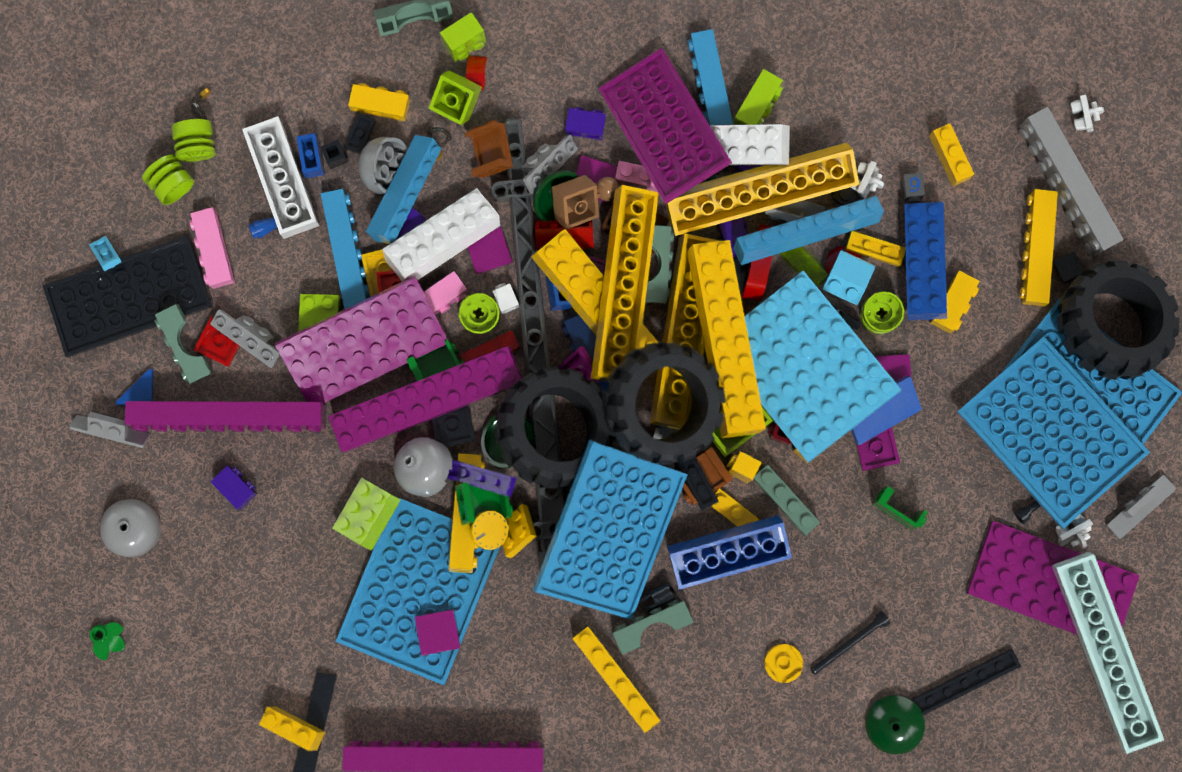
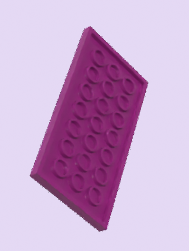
M662 48L598 88L665 204L732 163Z
M413 276L276 342L275 347L306 402L325 403L408 363L406 359L412 356L414 359H417L446 345L445 340H447V337L416 276Z
M992 521L966 594L1078 635L1051 565L1081 555V553ZM1096 559L1121 627H1123L1140 575Z

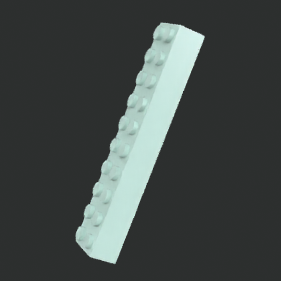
M1086 552L1051 565L1120 748L1127 754L1163 741L1162 732L1095 555Z

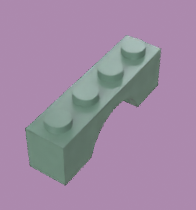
M411 0L374 10L381 37L397 33L403 26L416 20L427 19L439 22L454 18L449 0Z
M655 225L652 250L657 256L658 268L654 276L648 280L645 302L667 303V299L669 300L670 298L668 280H671L672 272L669 269V261H672L673 251L670 250V242H673L674 232L671 231V226Z
M175 304L155 314L157 318L155 323L159 330H163L165 334L163 339L168 347L171 346L174 352L172 357L175 363L180 364L183 370L181 371L183 379L191 384L212 374L213 371L206 357L190 354L181 343V330L188 321L180 305Z
M766 465L754 476L753 481L779 506L802 536H806L820 523L769 465Z
M676 599L668 603L669 607L664 610L659 607L650 611L651 615L646 618L641 615L633 619V624L626 626L624 623L615 627L616 631L613 632V636L622 655L640 647V638L643 631L653 623H666L674 630L693 623L685 602H679Z

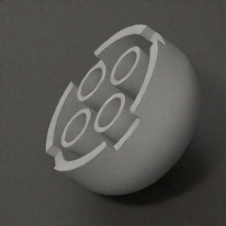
M393 137L375 138L368 142L361 151L358 162L359 175L364 185L372 192L385 195L396 171L389 170V167L398 168L406 154L405 150L407 147L400 139Z
M427 437L415 438L404 444L397 453L394 462V474L399 485L407 492L421 497H429L438 493L447 483L445 480L449 469L452 470V457L448 448L444 444Z
M124 499L114 503L105 511L100 522V535L103 543L111 552L122 557H139L144 555L156 545L161 534V522L156 511L148 503L136 499ZM127 525V529L122 530V526Z

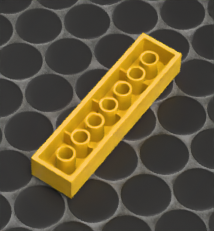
M564 229L532 255L531 258L588 327L597 335L604 276L566 229ZM643 323L639 349L644 347L645 344L658 342Z

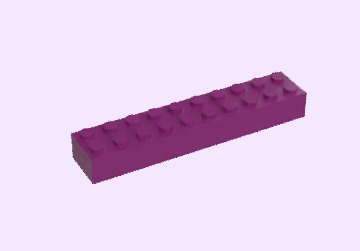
M507 346L330 415L328 418L341 453H346L509 390L522 379L512 349Z
M126 401L125 425L130 426L131 430H136L137 432H148V428L156 432H167V428L175 432H186V428H189V430H194V432H205V429L213 430V432H225V429L232 430V432H244V429L251 430V432H263V429L271 430V432H282V429H287L290 432H302V429H306L309 432L317 433L321 432V429H326V405L321 402Z
M351 740V742H348L343 747L342 771L543 772L544 745H540L539 741H528L527 745H520V741H508L507 745H500V741H489L488 745H481V741H469L468 744H461V741H449L448 744H441L442 741H430L428 744H422L420 740H412L408 744H402V740H391L388 744H383V740H371L368 744H363V740Z

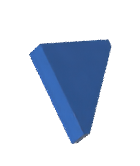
M149 369L116 401V405H125L126 401H153L154 370Z

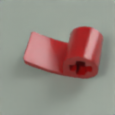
M468 56L465 78L482 87L481 90H484L487 57Z

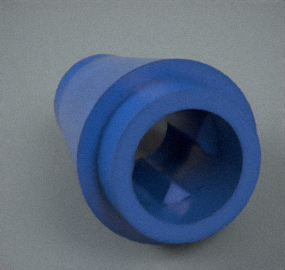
M274 217L252 221V224L248 225L254 239H260L275 228H278Z

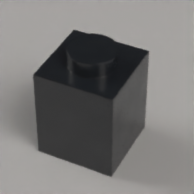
M339 140L321 146L330 169L348 163Z

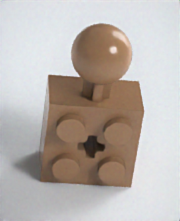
M586 175L553 186L555 220L565 229H569L598 218V198L603 201L614 200L615 190L620 187L619 183L612 177H604L595 184Z

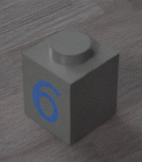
M923 173L904 174L902 176L903 201L908 200L909 203L920 202V199L925 196Z

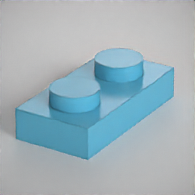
M106 236L89 244L104 271L121 263L119 256Z

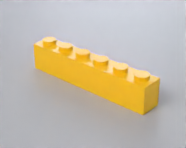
M1035 189L1027 197V206H1030L1029 213L1026 214L1025 224H1028V231L1024 234V243H1027L1022 255V260L1025 261V269L1021 271V280H1024L1019 293L1022 304L1046 306L1049 304L1058 191Z
M458 453V461L485 469V461H481L482 455ZM456 490L449 572L473 573V568H477L478 556H474V549H478V546L471 539L470 528L472 524L461 525Z
M588 626L572 638L644 733L660 722V719Z

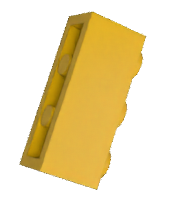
M359 83L352 86L348 107L350 111L406 121L410 98L403 91L396 90L391 92L384 87H377L376 89L371 88L367 84Z
M951 123L933 130L929 137L952 186L969 180L974 175V172Z
M959 270L947 289L948 319H932L930 323L948 333H952L954 330L957 331L962 324V320H960L962 314H966L971 306L969 304L971 297L974 298L980 289L977 287L980 281Z
M740 451L737 455L734 454L730 458L726 467L729 469L730 475L748 484L753 480L762 462Z
M276 706L267 707L259 723L260 726L308 751L318 750L325 735V731Z

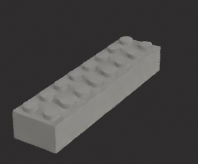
M1046 107L1027 117L1019 126L1020 136L1028 142V149L1031 155L1036 156L1038 167L1041 172H1045L1050 188L1058 191L1057 201L1065 207L1066 217L1074 223L1076 227L1075 232L1079 238L1083 239L1086 252L1095 257L1123 241L1124 239L1049 108Z

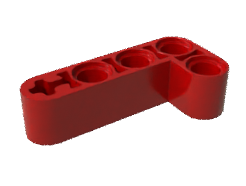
M760 224L758 231L771 228L772 226ZM773 255L750 263L742 298L761 302Z

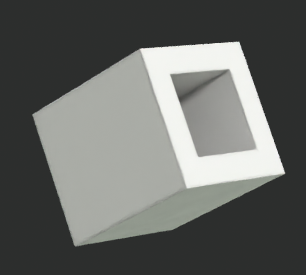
M502 283L495 287L496 290L492 291L502 315L519 308V303L510 284Z

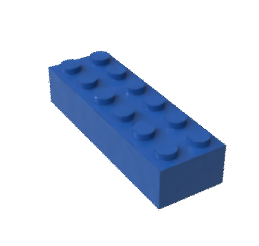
M944 203L905 204L908 320L948 319Z
M779 515L667 546L679 590L792 558L784 523Z

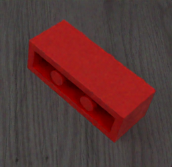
M556 220L535 221L537 251L565 229ZM592 220L566 229L581 249L594 248Z

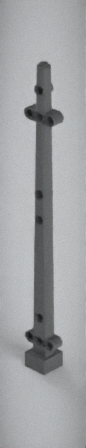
M516 117L507 118L504 122L510 154L512 151L518 150L520 155L518 157L511 156L513 167L507 169L508 181L496 182L493 184L491 191L495 201L499 203L510 202L525 373L528 375L529 373L540 371L542 368L551 367L540 271L539 266L531 258L537 252L531 204L534 194H530L523 181L528 173H525L521 168L526 163L522 122ZM517 187L525 189L521 194L515 193L514 190ZM498 189H504L506 191L505 194L502 196L496 195L495 192ZM533 297L536 299V303L528 305L526 300ZM534 334L540 336V340L537 343L530 341V337ZM554 395L536 397L529 404L530 423L534 430L533 449L544 458L562 462ZM536 483L539 522H534L533 526L539 527L541 534L535 537L533 541H541L542 552H537L540 571L553 534L549 531L550 527L558 524L567 497L565 487L557 488L555 495L548 496L545 493L546 488H542L540 484Z

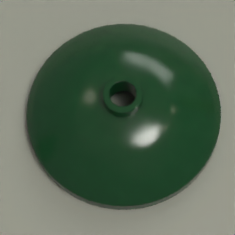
M560 170L550 174L539 184L534 194L533 207L541 220H555L552 187L578 178L579 176L569 170Z
M494 415L487 422L482 432V452L491 464L500 468H509L501 456L503 455L501 446L496 443L495 429L497 428V419L495 418L496 415ZM525 417V434L533 448L534 430L530 421Z
M888 695L880 698L870 707L866 716V732L870 741L879 750L888 754L899 755L913 750L921 742L925 732V720L922 711L916 703L904 696ZM894 723L899 724L898 730L892 729Z

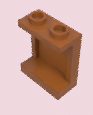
M489 120L485 122V125L474 126L471 128V131L465 133V137L472 139L477 167L471 169L472 177L486 178L513 167L504 123Z
M712 447L696 458L713 492L733 480ZM685 481L682 488L685 492L683 497L688 504L692 503L694 506L698 502Z

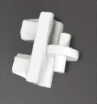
M1082 95L1080 96L1081 99L1071 102L1073 114L1082 111L1084 113L1083 118L1074 119L1076 131L1087 129L1088 132L1094 131L1091 116H1094V121H1099V114L1104 112V108L1098 107L1097 102H1092V109L1089 110L1087 97Z
M871 161L870 164L861 162L858 167V174L864 177L862 181L859 180V185L850 188L858 192L860 198L866 199L869 190L874 193L876 188L882 189L884 183L880 181L882 175L878 173L879 168L876 167V162Z
M1080 514L1072 521L1074 528L1071 530L1067 526L1064 529H1061L1059 525L1056 527L1055 530L1059 537L1058 542L1060 546L1070 542L1072 547L1079 545L1081 548H1085L1087 546L1086 540L1090 538L1087 532L1091 531L1093 523L1090 519L1086 521Z

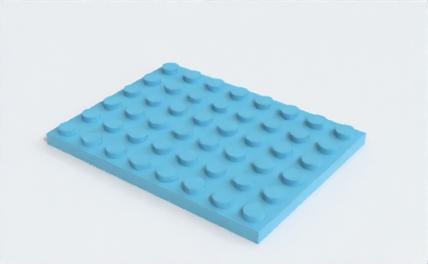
M804 271L744 316L761 405L808 463L901 391L896 382Z

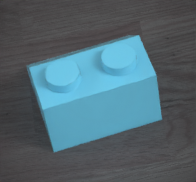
M840 250L824 283L823 290L858 305L876 266Z

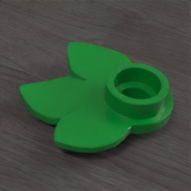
M111 622L105 626L95 625L91 628L89 637L94 643L93 652L99 659L106 661L110 651L120 652L125 650V642L119 636L124 629L122 625ZM98 631H102L103 636L101 638L97 637Z

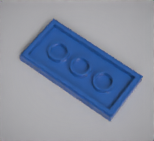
M906 375L895 381L901 391L851 430L857 445H861L922 410L911 376Z

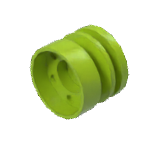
M189 119L176 122L171 126L172 138L178 142L174 145V150L176 151L175 158L178 161L197 162L210 159L216 155L214 141L209 139L213 136L212 123L205 119Z
M167 155L158 159L142 175V180L148 185L150 190H155V196L163 205L176 202L194 185L193 178L186 170H181L182 165L177 162L174 155Z
M882 291L875 293L861 307L860 318L862 324L867 330L875 334H884L894 330L904 318L903 303L898 296L891 292ZM880 309L882 312H885L882 319L876 314Z
M473 293L461 301L458 307V317L460 323L467 330L482 334L496 326L499 320V308L492 297L483 293ZM479 307L483 315L475 318L476 315L473 314V310H477Z

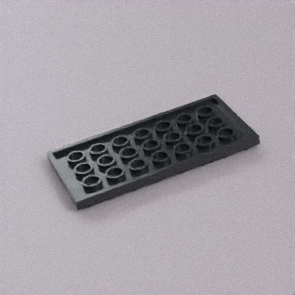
M187 235L121 258V263L106 271L103 270L102 266H98L43 285L65 357L69 358L157 327L155 314L175 304L180 305L185 317L212 308L213 306L190 237Z

